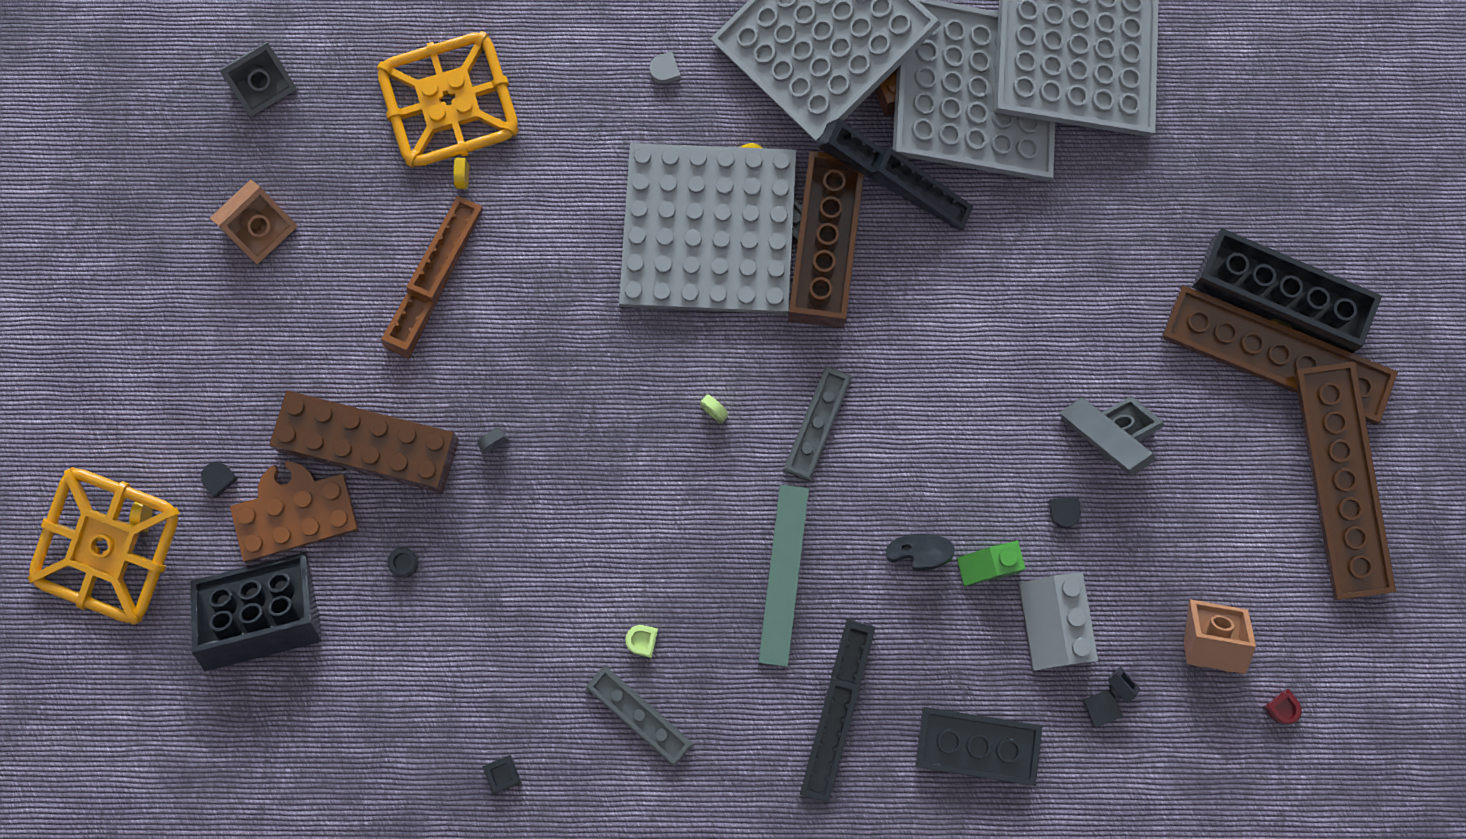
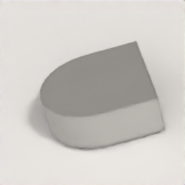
M672 51L658 55L650 62V75L657 83L666 84L681 79Z

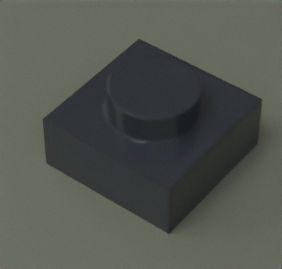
M1121 666L1112 672L1107 680L1110 683L1109 688L1118 699L1123 698L1127 704L1140 691L1137 684Z

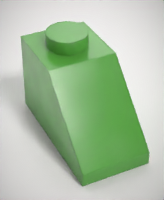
M1018 540L988 547L956 558L964 587L1020 574L1026 569Z

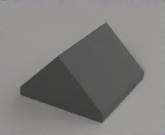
M267 41L219 69L250 117L297 90L296 85Z
M1132 396L1102 412L1139 443L1155 435L1164 427L1163 421ZM1100 452L1105 461L1109 460L1108 457Z

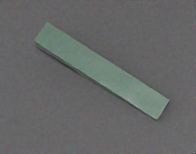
M780 485L758 662L760 664L788 667L809 488Z

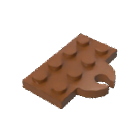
M285 461V467L290 470L292 476L287 484L281 485L277 481L279 474L277 466L272 465L269 467L259 481L258 498L230 506L243 562H252L358 531L359 527L345 475L339 474L316 481L313 474L303 465Z

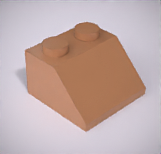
M252 180L247 182L210 217L257 265L298 227L275 201Z
M1190 599L1184 637L1186 663L1197 667H1208L1226 672L1246 674L1256 649L1248 609Z

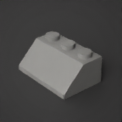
M1083 572L1055 575L1019 583L1033 671L1091 664L1098 661Z

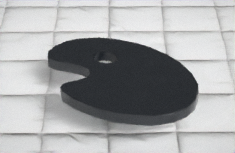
M933 534L905 535L893 540L886 548V559L889 562L894 563L906 558L913 559L912 569L915 571L932 570L942 567L950 562L954 556L953 544L946 538ZM906 547L911 548L910 550H903Z

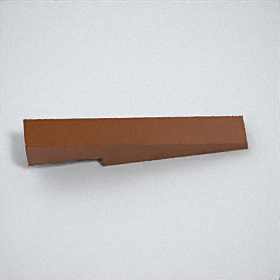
M459 196L456 197L407 284V293L381 338L385 349L410 359L483 210L481 205Z

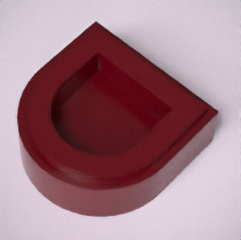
M1285 689L1263 706L1270 717L1280 725L1294 724L1300 719L1302 714L1300 702L1289 689Z

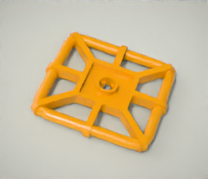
M483 31L469 33L436 44L430 42L427 43L426 47L390 57L384 62L380 61L377 66L378 81L387 107V120L392 124L400 154L406 161V165L412 168L415 166H425L458 155L462 157L468 156V152L504 142L512 136L516 137L519 132L517 116L507 88L509 86L508 79L503 75L494 44L489 38V34ZM474 44L461 67L443 72L438 57L439 54ZM484 49L493 80L473 87L469 73ZM431 57L436 75L417 80L394 68ZM389 77L415 89L420 103L398 108ZM497 91L507 122L481 111L476 97ZM445 95L455 96L451 100V105H446L445 102H441V99ZM423 114L427 127L414 149L411 150L402 120ZM479 120L500 131L464 141L460 125ZM453 128L457 144L423 154L435 133Z
M71 467L64 471L47 518L42 520L41 527L43 529L30 563L27 579L30 584H34L40 590L75 603V606L79 609H90L120 622L135 625L142 621V617L148 610L159 576L166 569L167 565L164 562L177 529L180 512L177 507L174 508L165 500L131 488L129 483L124 481L118 483L90 471ZM81 481L114 493L107 515L92 509ZM69 490H71L81 513L75 530L58 522ZM126 498L162 512L135 526L118 520ZM166 521L152 560L133 553L139 533ZM54 533L71 539L65 559L42 569ZM105 539L108 549L101 554L97 541ZM129 562L149 570L136 606L123 579ZM69 566L86 572L79 592L45 578ZM97 577L112 583L123 609L92 598L91 593Z

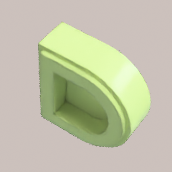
M707 394L700 401V407L719 424H722L727 419V410L715 398Z
M644 625L632 627L626 635L628 649L633 654L652 658L658 629Z

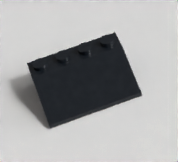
M306 552L190 581L192 654L205 672L322 642L320 617Z

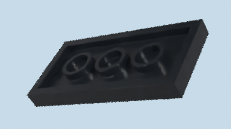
M922 707L915 767L1036 786L1043 725Z

